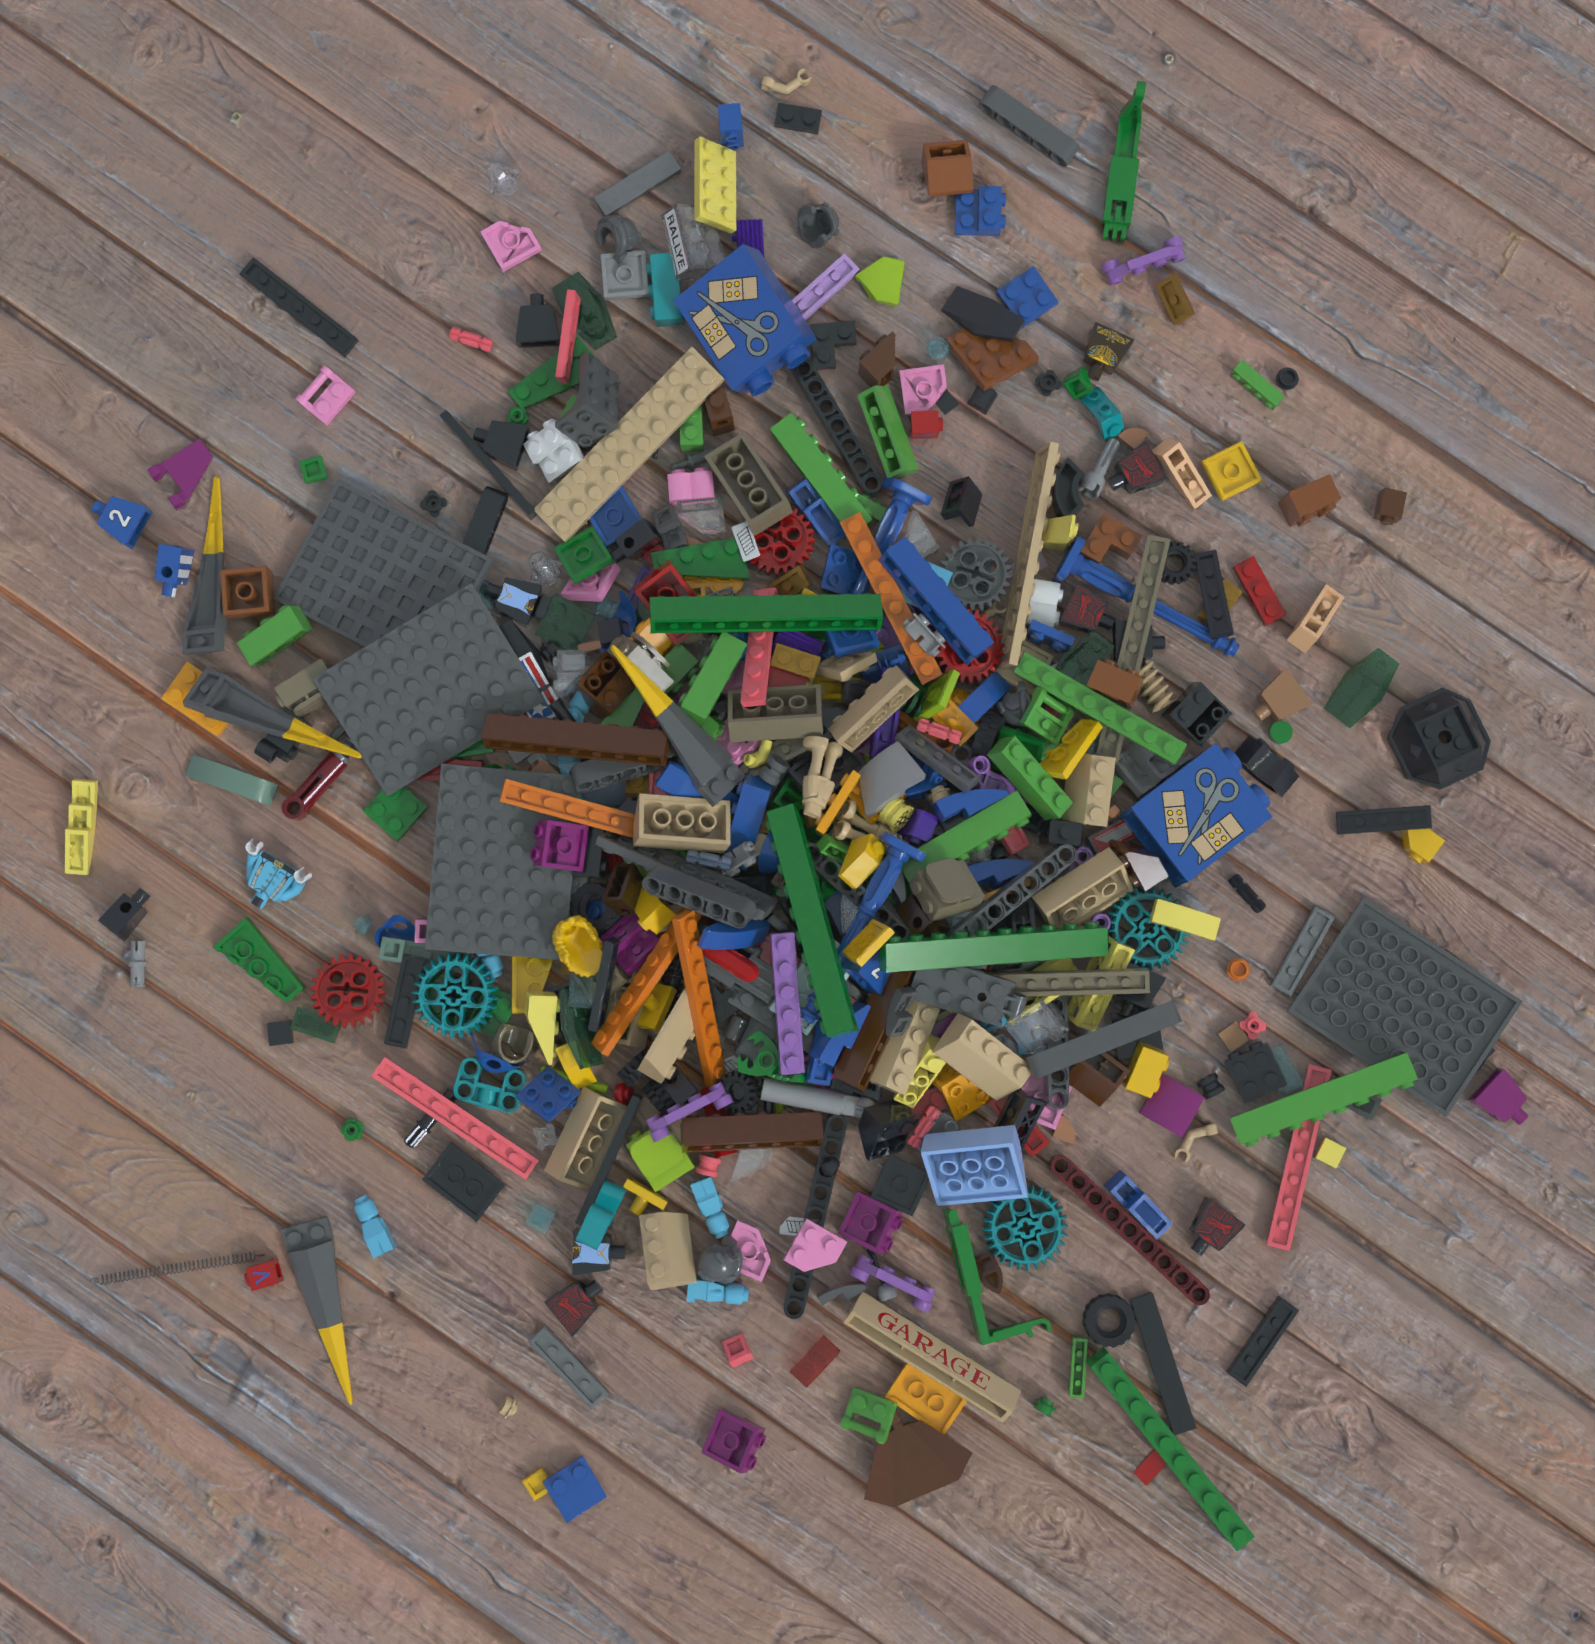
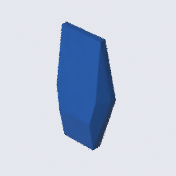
M669 761L667 767L664 768L655 782L656 786L668 796L705 799L696 789L683 764ZM731 790L722 800L730 801L731 810L734 801L738 800L739 795Z

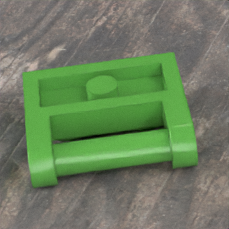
M1038 686L1033 691L1032 700L1019 723L1050 743L1058 745L1074 715V709L1069 705H1063L1048 695L1045 689ZM1042 702L1059 712L1060 718H1056L1041 708Z
M853 1387L840 1426L846 1430L853 1429L875 1438L876 1442L884 1444L887 1440L898 1403L859 1387ZM855 1413L881 1423L880 1429L878 1430L853 1420Z

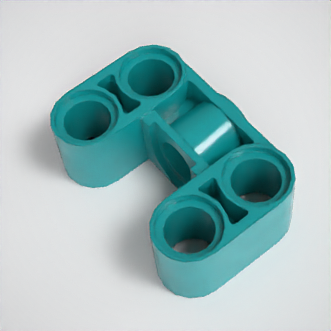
M469 1057L461 1062L454 1086V1095L457 1099L479 1107L506 1113L514 1112L520 1108L522 1102L515 1096L527 1086L528 1076L524 1070H510L504 1078L502 1087L484 1084L481 1081L484 1068L478 1062L477 1057ZM470 1061L475 1062L477 1065V1071L474 1074H470L466 1069L467 1063ZM513 1073H518L522 1077V1082L519 1086L511 1083ZM463 1084H468L471 1087V1093L468 1097L463 1096L460 1092ZM508 1095L513 1096L516 1100V1105L513 1108H508L505 1105V1098Z
M608 1180L604 1181L595 1203H592L584 1219L576 1241L595 1250L599 1248L627 1189Z

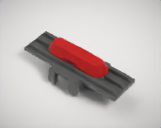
M698 921L699 937H701L704 928L708 926ZM750 946L741 948L751 955L749 959L733 949H702L704 962L707 964V976H712L719 980L731 991L736 983L766 1003L770 1002L774 996L773 971L770 965L759 959L763 951L761 947Z

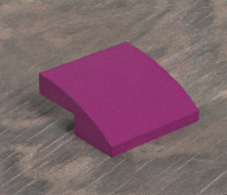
M624 916L600 937L603 947L604 941L610 937L620 938L616 963L629 976L645 963L648 955L659 942L657 936L650 929L646 931L637 922L639 920L638 916Z
M1162 1073L1159 1079L1160 1086L1158 1091L1154 1092L1151 1098L1147 1097L1139 1113L1182 1138L1205 1097Z

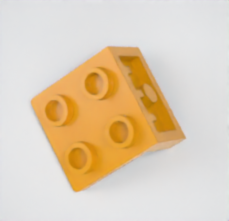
M957 688L952 691L946 708L932 716V718L937 723L950 727V730L956 729L961 731L962 736L958 743L961 747L978 730L984 715L974 723L958 707L970 694L964 689Z
M948 1064L943 1066L932 1082L943 1093L955 1121H959L992 1099L954 1068H950Z

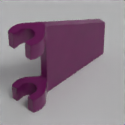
M199 438L166 461L150 467L147 471L155 482L164 477L167 472L171 475L182 491L168 498L175 510H178L191 497L213 456Z

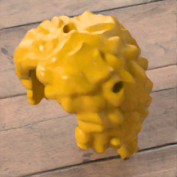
M581 915L560 921L555 926L552 934V943L555 946V951L558 953L560 961L569 967V971L577 975L579 974L580 977L586 976L589 978L590 976H595L599 972L603 952V942L598 937L596 928Z

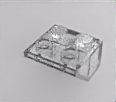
M557 650V657H553V669L556 670L557 679L553 681L554 693L559 698L561 697L563 702H568L579 690L576 684L589 670V656L585 650Z

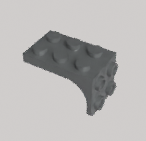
M588 352L580 356V380L577 399L571 409L555 421L556 429L585 449L591 447L605 435L618 428L619 376L615 371L607 368L598 358L593 357Z

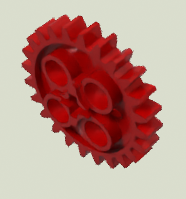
M796 508L793 510V513L778 521L780 526L777 529L768 527L765 529L768 534L760 532L754 536L756 544L764 540L768 542V545L764 548L758 547L760 556L751 560V566L754 567L759 564L758 572L763 571L765 568L767 576L772 571H775L776 577L779 576L780 571L786 574L788 569L792 570L796 565L803 564L804 566L802 560H810L808 553H813L814 549L811 545L815 544V538L810 537L814 535V530L808 529L811 526L810 521L804 522L806 519L805 514L798 516V509ZM792 533L800 535L796 540H790L788 536ZM782 538V542L777 541V543H774V539L779 540ZM779 552H786L788 554L783 559L776 557Z
M974 610L972 614L978 624L989 633L994 641L982 654L983 661L979 663L975 659L970 663V666L966 665L962 659L960 663H957L954 660L955 651L947 641L943 643L944 649L941 645L937 648L940 653L934 657L940 659L937 663L938 666H944L943 674L953 669L960 673L957 680L959 683L963 682L964 679L967 684L972 683L973 679L975 682H980L981 676L984 679L988 678V672H996L993 665L1001 664L997 657L1004 656V653L999 651V648L1005 646V644L999 643V639L1004 636L996 634L1000 627H992L994 619L986 621V613L979 617V610Z
M350 953L348 959H345L343 954H340V961H336L335 958L331 957V965L323 962L325 970H316L320 977H312L316 986H311L310 990L316 992V994L311 995L310 999L317 1001L312 1006L314 1009H320L317 1013L320 1017L326 1015L324 1019L326 1023L333 1019L334 1027H337L340 1022L344 1029H346L348 1023H351L353 1028H356V1021H360L361 1024L365 1025L364 1018L367 1016L372 1020L371 1012H380L376 1005L384 1004V1001L379 998L386 995V992L380 989L386 986L384 981H379L383 975L382 973H376L378 970L376 965L370 967V959L363 963L362 955H359L356 960H354L352 953ZM335 975H343V980L340 983H332ZM366 976L364 984H355L357 977ZM348 987H351L353 991H350L348 995H345L343 991H346ZM329 988H334L337 991L328 992L327 990ZM365 990H368V991H369L367 994H362V993H360V992H355V991H365ZM340 997L339 1005L330 1006L332 998ZM363 998L364 1003L361 1007H353L355 999Z

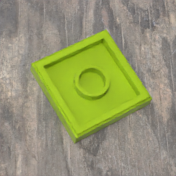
M955 669L950 670L929 683L921 713L918 717L914 716L916 722H919L920 718L928 719L946 708L960 675Z

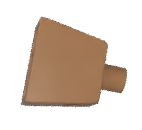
M1285 669L1256 696L1261 705L1252 712L1260 722L1268 716L1274 722H1277L1310 706L1312 702L1288 669Z

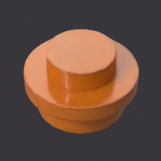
M1235 958L1227 964L1226 972L1232 980L1242 981L1248 977L1250 967L1244 959Z

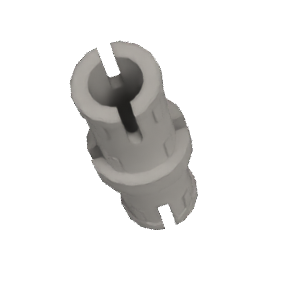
M130 941L131 962H128V967H131L130 987H145V967H147V962H145L146 941Z

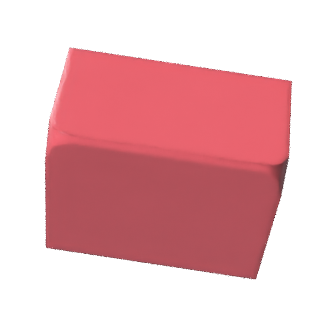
M743 1332L721 1342L732 1367L739 1366L753 1359Z

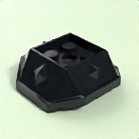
M1440 688L1400 707L1387 737V741L1406 779L1439 790L1482 771L1491 742L1472 701L1445 688ZM1440 732L1444 733L1447 737L1445 744L1441 743L1438 738Z

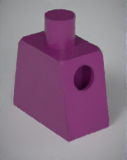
M1497 1068L1468 1099L1469 1102L1500 1122H1506L1512 1118L1520 1125L1528 1118V1114L1520 1108L1527 1098L1505 1069Z

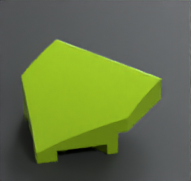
M883 256L854 276L857 282L860 281L867 292L868 300L873 299L875 302L893 307L898 305L905 261Z

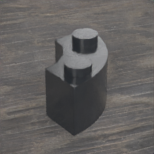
M1069 458L1061 465L1052 487V502L1058 517L1077 515L1084 507L1078 492L1079 481L1084 472Z
M1248 736L1234 752L1241 761L1242 768L1263 786L1283 797L1299 777L1294 770V764L1285 758L1282 760L1269 749L1268 743L1263 739L1258 738L1256 740Z

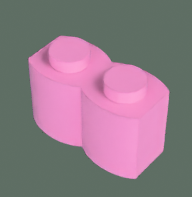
M696 468L691 473H685V470L678 469L673 470L672 474H667L670 504L683 505L715 501L713 472L708 471L707 468Z

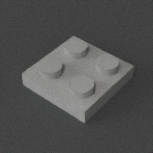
M645 250L628 252L625 259L620 263L614 260L613 255L615 253L601 254L604 300L649 297Z

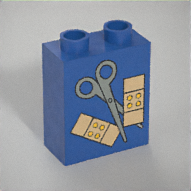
M745 244L738 247L673 300L730 389L743 393L750 392L753 397L764 393L775 383L771 375L784 364L787 369H792L803 363L810 356L807 347L817 340L761 252Z
M1216 743L1204 750L1120 814V817L1142 846L1159 858L1168 874L1167 878L1174 888L1189 882L1272 818V815L1266 809L1270 806L1267 794L1256 784L1249 786L1238 772L1242 769V764L1237 755L1227 747L1221 750Z

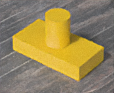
M657 983L643 1003L644 1008L637 1025L643 1029L659 1032L677 990L671 986Z
M631 1177L626 1180L623 1186L637 1195L629 1208L636 1215H642L649 1202L664 1210L669 1201Z

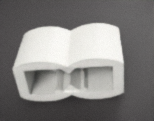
M1034 579L1035 591L1033 596L1030 597L1029 602L1031 613L1029 618L1026 619L1025 626H1029L1032 620H1036L1053 628L1059 622L1060 612L1056 611L1057 602H1062L1063 589H1060V583Z

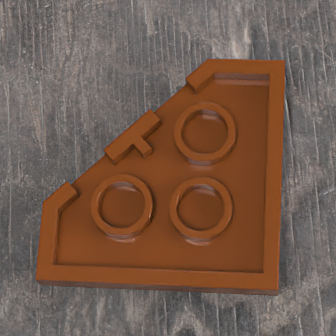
M964 328L945 338V345L983 392L1037 363L1039 356L1025 340L1014 338L1013 342L979 337L974 336Z

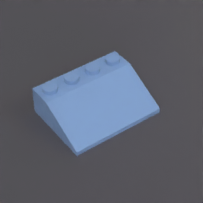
M1015 1125L924 1135L921 1155L937 1206L1028 1198L1021 1146Z

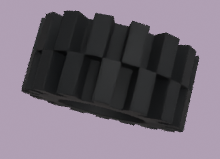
M1176 541L1170 543L1167 558L1171 555L1179 556L1183 561V567L1179 571H1171L1165 563L1162 582H1170L1169 585H1174V583L1181 584L1193 574L1197 561L1193 556L1195 554L1194 551L1189 550L1190 546H1184L1183 542L1176 543Z
M648 1046L617 1073L628 1088L644 1075L637 1069L650 1049Z
M737 1070L724 1074L721 1077L722 1080H718L717 1084L721 1082L726 1093L730 1094L733 1100L731 1104L725 1106V1111H731V1113L746 1112L758 1104L756 1100H760V1095H757V1092H761V1087H756L759 1081L753 1080L755 1076L740 1073ZM735 1083L742 1084L745 1089V1096L740 1101L734 1099L732 1095V1086Z
M654 1079L642 1088L643 1093L662 1116L668 1114L667 1109L677 1105L664 1087Z

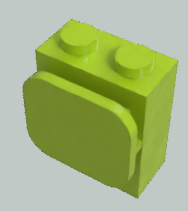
M670 1124L667 1127L671 1134L655 1143L650 1136L652 1132L649 1129L643 1134L639 1130L629 1136L630 1142L626 1144L635 1163L655 1192L696 1166L688 1152L682 1153L681 1141Z

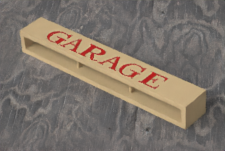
M863 1291L853 1302L843 1322L844 1324L1003 1423L1014 1411L1021 1390L1011 1383L1003 1380L992 1371L987 1370L971 1358L963 1355L952 1346L947 1345Z

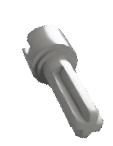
M1113 438L1108 440L1093 470L1086 472L1078 491L1084 490L1083 495L1085 497L1095 500L1100 495L1106 483L1104 476L1120 447L1118 440Z

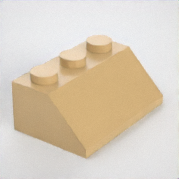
M1093 753L1084 754L1065 781L1064 792L1073 803L1061 816L1062 820L1107 827L1116 761L1115 756Z
M657 1212L639 1215L647 1283L650 1290L697 1283L688 1214Z

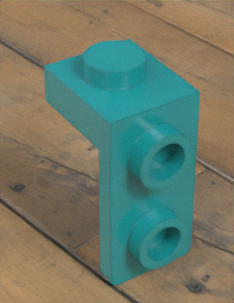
M1096 387L1092 392L1080 397V401L1098 421L1100 435L1105 441L1124 431L1121 412L1100 387Z

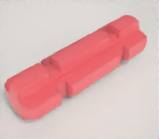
M452 327L450 330L449 338L453 341H460L462 344L477 349L480 347L481 350L490 352L492 349V339L482 338L480 335L465 330L462 332L461 329Z
M920 718L917 724L918 731L923 733L927 731L931 736L943 740L949 739V742L954 744L959 743L962 736L961 731L956 729L950 730V727L936 722L929 723L930 720Z
M932 1105L928 1107L925 1112L926 1116H922L913 1130L915 1133L911 1134L907 1139L909 1145L919 1148L923 1142L922 1138H924L925 1134L929 1133L934 1125V1119L937 1120L941 1114L937 1107Z

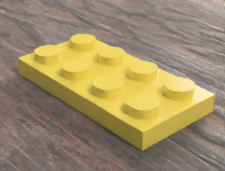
M699 136L694 140V220L732 234L736 231V151Z

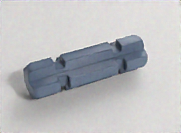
M691 849L687 852V863L695 864L696 862L699 863L698 865L715 869L720 867V870L728 871L731 867L732 859L730 857L723 856L720 858L719 855L701 852L700 854L697 853L698 851Z

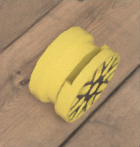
M901 797L889 802L883 808L878 818L883 825L887 824L893 833L900 830L914 812V808L911 805L907 806Z

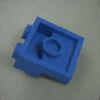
M979 186V189H973V193L956 194L955 235L1000 236L1001 228L1005 229L1006 215H1001V207L1006 205V193H1002V186Z

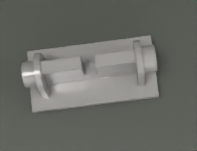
M913 613L915 619L912 621L908 618L903 623L905 626L904 630L914 640L922 635L924 639L919 645L928 656L931 655L934 658L940 653L937 649L940 645L943 649L945 648L943 643L946 640L937 630L932 633L927 627L930 624L929 621L921 613L918 616Z
M745 841L733 849L736 858L731 851L723 855L732 859L730 869L728 871L721 870L723 875L731 878L741 872L739 867L742 865L747 868L757 862L755 857L760 855V852L755 853V846L751 841Z

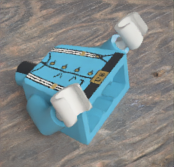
M252 838L245 846L248 852L246 862L248 886L257 891L250 903L263 909L268 899L281 902L299 895L306 881L312 877V874L309 873L304 876V867L296 870L268 852H259L263 847V842L260 841L257 846H254Z

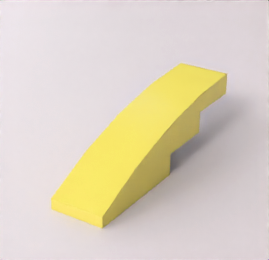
M72 780V803L69 804L68 828L65 829L66 874L89 875L96 826L97 780Z

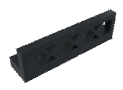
M1020 1088L1010 1093L994 1127L1015 1125L1018 1131L1019 1127L1025 1124L1024 1130L1018 1134L1022 1152L1046 1102L1043 1099L1029 1096ZM1031 1104H1036L1034 1110L1028 1114L1027 1111Z

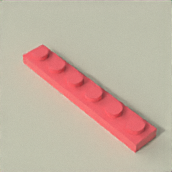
M776 587L756 589L753 592V595L758 596L778 594ZM749 632L740 700L743 707L766 704L774 632Z

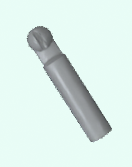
M768 1077L763 1079L760 1100L835 1115L843 1114L858 1117L859 1119L864 1108L875 1105L874 1101L868 1097L847 1095L844 1092Z

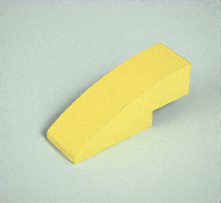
M1155 899L1149 919L1151 923L1212 941L1216 939L1221 918L1161 899Z

